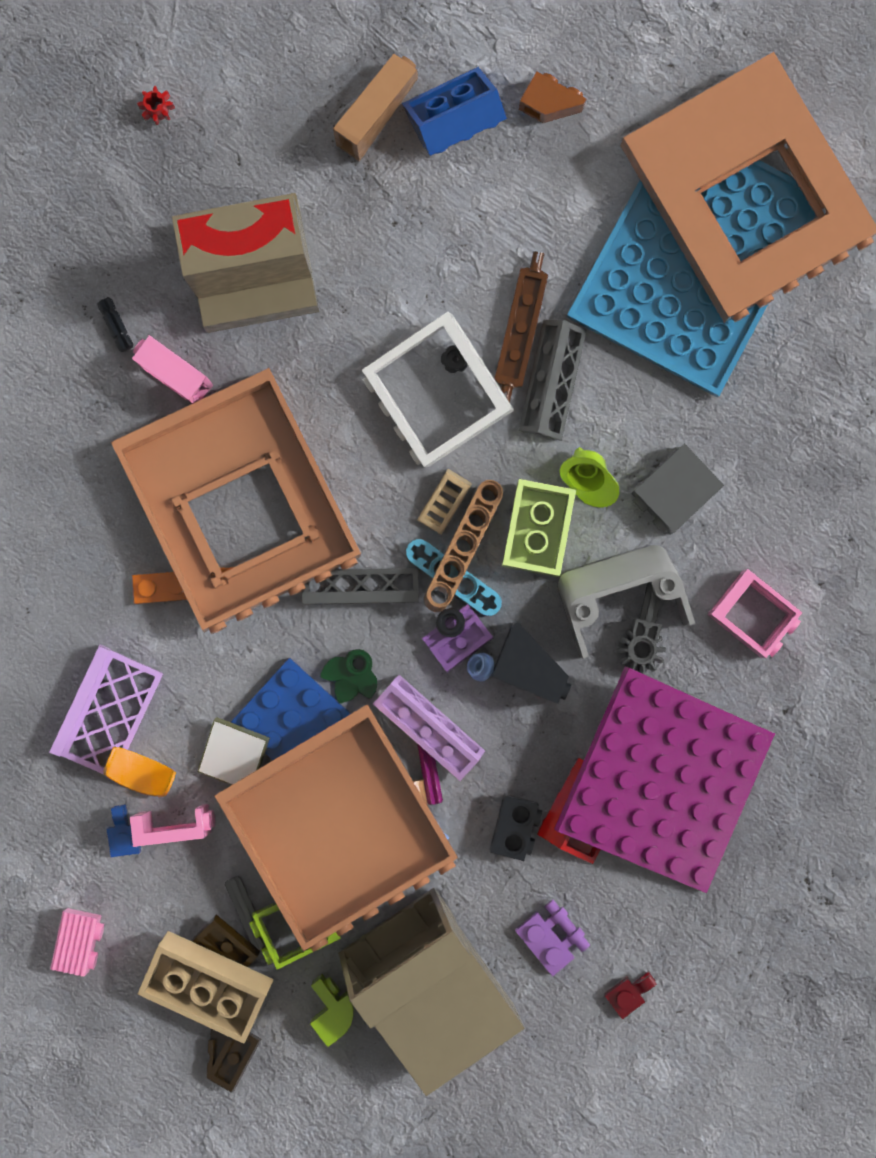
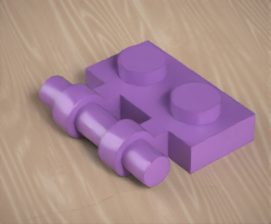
M551 900L544 906L551 914L548 918L544 920L536 912L517 927L515 932L553 977L575 958L568 949L570 946L575 944L583 952L590 944L585 939L583 930L580 927L576 928L567 917L568 912L564 907H559L554 900ZM556 924H559L567 934L562 940L551 929Z

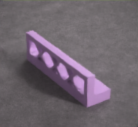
M400 675L394 679L373 703L459 781L476 765L485 752L482 747Z

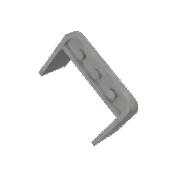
M658 545L648 546L574 569L561 575L557 588L579 658L589 657L580 628L592 625L597 620L599 610L595 599L651 582L653 591L658 598L662 600L675 599L683 626L695 624L682 580L663 547Z

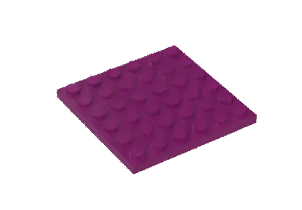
M625 666L554 829L562 834L707 893L775 733Z

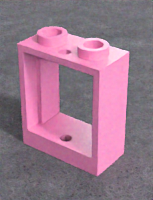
M150 335L146 340H140L133 350L135 355L132 359L142 369L191 404L204 399L213 387L211 381L204 374Z
M746 569L739 574L707 615L760 658H767L768 655L773 657L783 645L780 640L786 633L792 634L799 626L801 621L798 618L802 612L749 569ZM749 586H752L786 614L762 646L725 618L726 614Z

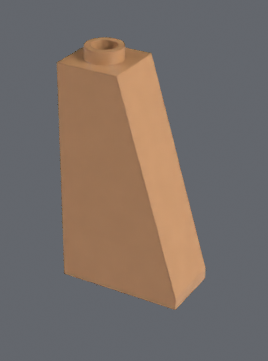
M393 54L333 128L336 146L359 162L418 79L416 65L405 56L400 58Z

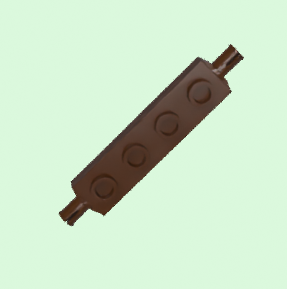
M533 251L530 268L520 269L495 375V381L502 385L501 390L504 395L507 393L506 398L509 403L513 388H522L548 279V274L541 270L545 254L540 252L538 263H536L537 251Z

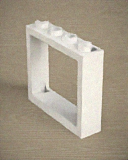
M446 312L362 369L366 376L363 378L366 387L371 393H377L381 399L378 405L387 417L391 415L397 424L394 426L395 432L402 441L407 440L412 448L409 451L411 457L417 465L422 463L423 467H430L514 411L457 320L450 312ZM442 328H445L496 409L428 454L376 373Z

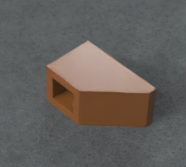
M536 71L520 100L519 110L542 123L582 113L587 99L583 97V93L574 87L566 88L559 84L558 80L551 74H541Z

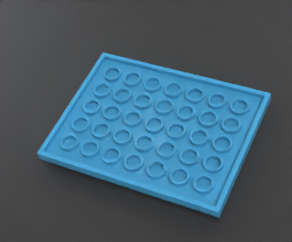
M760 160L701 193L740 261L807 224L816 216L796 180ZM639 180L568 312L567 318L718 398L768 304L762 308H759L756 304L748 309L750 314L735 323L733 319H730L724 323L641 180Z

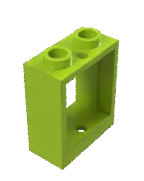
M276 902L251 913L254 920L249 922L255 938L262 937L266 947L261 949L267 964L273 963L278 970L313 951L311 948L303 951L300 946L282 956H278L262 921V918L280 910ZM335 932L326 937L328 944L325 946L341 939L340 936Z

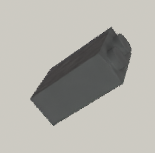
M684 443L631 493L635 497L632 501L643 513L648 511L655 518L652 522L663 534L667 531L671 535L710 500L724 484Z

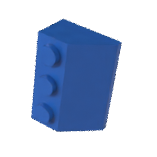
M479 67L402 103L422 146L430 156L442 153L449 146L460 141L469 140L474 134L485 129L494 128L499 122L507 119L498 90Z

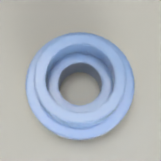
M479 653L470 657L467 663V671L474 680L483 682L491 676L494 670V660L489 654Z

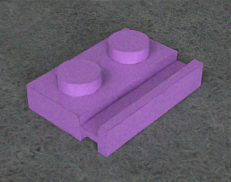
M468 604L459 610L465 619V628L460 635L452 638L445 637L436 627L422 638L447 673L493 639V636ZM453 618L447 619L446 627L454 628L456 620Z

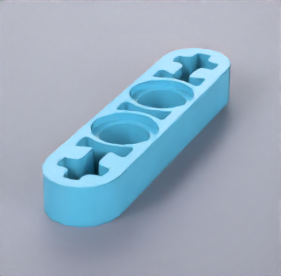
M422 539L413 540L406 549L408 560L433 578L435 575L434 566L442 560L444 554ZM421 545L425 546L424 553L430 558L433 552L438 555L431 562L429 569L423 567L427 563L423 558L413 559L414 552L411 549L414 546L417 548ZM450 565L451 571L448 577L455 578L458 576V570ZM466 571L463 578L470 579L474 584V589L467 595L461 594L457 589L455 595L480 614L485 616L495 615L502 605L500 596ZM479 586L484 589L480 593L485 598L494 596L495 600L493 603L496 605L494 610L491 608L487 611L483 610L484 603L478 598L475 603L469 600L477 593Z

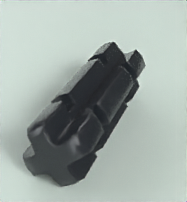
M110 297L100 300L97 306L102 315H104L103 319L112 338L116 339L114 342L120 352L133 348V342L130 336L126 335L128 332L119 313L115 311L116 307Z

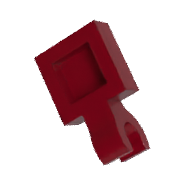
M648 971L633 983L628 977H625L604 993V996L623 1020L645 1003V999L641 994L651 990L657 983Z

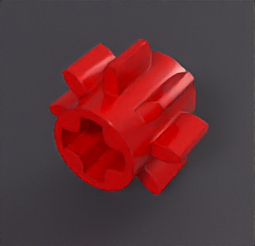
M156 86L153 87V91L148 93L142 91L144 96L143 102L140 101L137 105L139 109L145 110L142 114L144 120L146 121L151 117L156 125H159V120H170L169 110L175 109L173 102L167 101L170 98L169 92L166 90L161 94ZM156 102H160L157 105V109L153 110L152 107H155Z

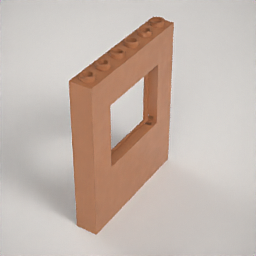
M774 52L623 137L620 145L724 323L730 319H733L734 323L750 314L748 312L749 308L756 304L759 308H762L774 300L772 295L781 290L784 294L799 286L798 280L807 276L810 280L825 271L823 269L824 265L831 261L833 265H837L849 257L847 252L857 247L861 251L874 243L872 239L876 235L874 220ZM778 150L817 218L740 261L701 193Z
M270 368L111 442L204 633L210 631L211 634L219 632L227 627L225 622L236 618L237 621L248 618L253 615L252 609L263 605L264 609L278 603L280 601L278 597L289 592L290 596L305 590L304 584L314 579L316 583L330 578L332 576L330 571L339 567L342 570H346L358 564L356 559L361 557V552ZM269 464L303 534L222 573L188 502Z

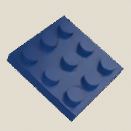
M289 658L231 723L269 737L270 740L265 754L272 760H275L351 713L296 662Z

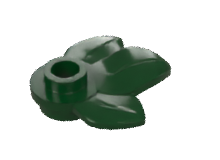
M361 649L350 651L346 657L332 658L324 666L320 676L328 681H336L335 694L339 703L352 700L359 692L371 699L376 692L378 684L377 678L371 670L373 665L372 658L369 653ZM361 658L364 665L361 669H356L353 666L354 659Z

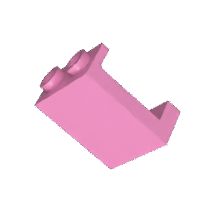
M202 804L195 809V823L154 828L151 811L139 812L130 817L133 847L203 839L212 832V827H215L214 811L209 810L208 804Z

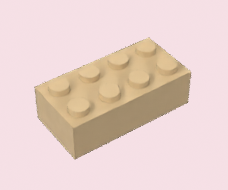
M167 931L156 949L138 995L245 1044L274 979Z

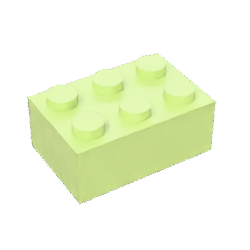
M522 479L518 480L501 567L554 577L560 576L576 494L575 489Z

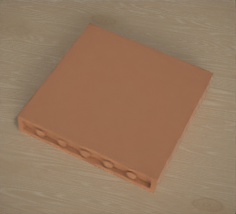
M368 705L353 712L214 795L303 951L311 948L315 952L328 944L326 937L335 932L338 936L343 935L354 928L351 922L361 916L364 921L379 913L377 908L379 905L387 901L391 906L405 897L403 894L404 890L411 886L417 890L430 882L428 876L438 870L440 875L456 866L453 861L458 858L457 854Z

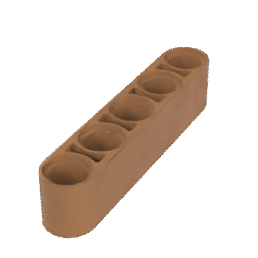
M485 480L477 488L425 593L424 603L429 610L441 612L452 601L502 499L503 489L498 482ZM490 490L494 493L495 500L486 501L483 499L481 491ZM478 515L481 517L483 525L479 527L473 526L469 521V516ZM458 540L467 541L470 544V551H460L457 548L456 542ZM446 565L456 567L458 576L455 578L448 577L444 573V567ZM436 590L443 592L446 598L445 602L441 604L435 603L431 598V592Z

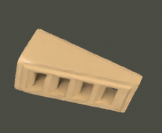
M447 469L417 520L442 535L472 483ZM447 480L462 488L461 492L459 493L446 485ZM441 490L456 499L453 503L441 496ZM435 500L449 508V512L446 513L433 505ZM429 510L444 519L443 522L440 523L427 515Z

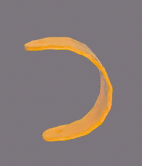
M116 746L112 748L103 769L104 775L115 783L130 790L155 797H164L168 794L176 775V771L162 763Z

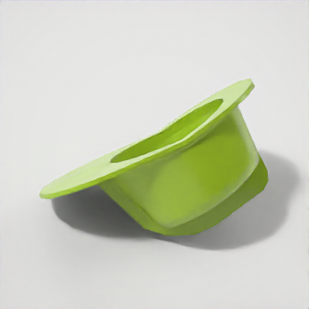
M579 447L571 458L562 463L559 470L560 477L571 489L576 490L577 497L585 504L604 508L611 506L617 501L620 494L619 485L607 470L606 462L599 453L583 450Z

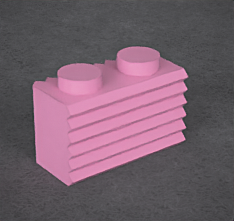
M70 908L62 912L50 967L51 970L79 976L87 975L90 969L94 970L98 958V952H94L96 940H101L104 931V924L100 923L101 915Z

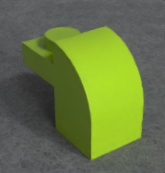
M321 974L312 981L311 987L326 1007L312 1017L310 1025L326 1046L329 1047L350 1028L355 1007L350 1002L348 991L339 996L337 993L340 990L333 979L330 977L326 979Z

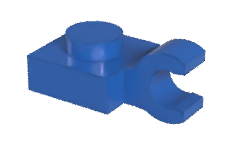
M126 804L114 806V808H111V814L115 826L107 828L111 858L139 854L141 846L133 847L131 825L128 823Z

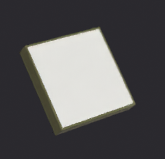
M216 717L213 721L197 772L233 785L260 769L270 738Z

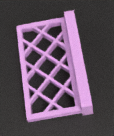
M100 644L49 753L65 757L104 774V767L100 765L97 754L123 745L122 748L128 750L163 673ZM114 658L125 664L128 674L112 680L108 667ZM129 665L139 670L131 673ZM146 672L155 676L151 687L138 691L133 678L134 675ZM106 673L109 681L101 684ZM130 677L135 693L119 699L114 683ZM110 685L116 700L100 706L96 693L99 688ZM147 693L144 702H142L140 695ZM137 696L141 708L138 714L126 718L121 702ZM94 700L96 708L89 710L91 703ZM118 704L123 719L107 725L101 709ZM98 711L103 727L87 732L84 724L85 716ZM135 719L132 727L130 728L128 721ZM125 723L129 733L126 740L114 744L109 728ZM80 727H82L84 734L77 736ZM105 730L111 745L95 751L89 736ZM86 737L91 753L80 757L69 752L74 741ZM93 756L95 763L87 760V758Z

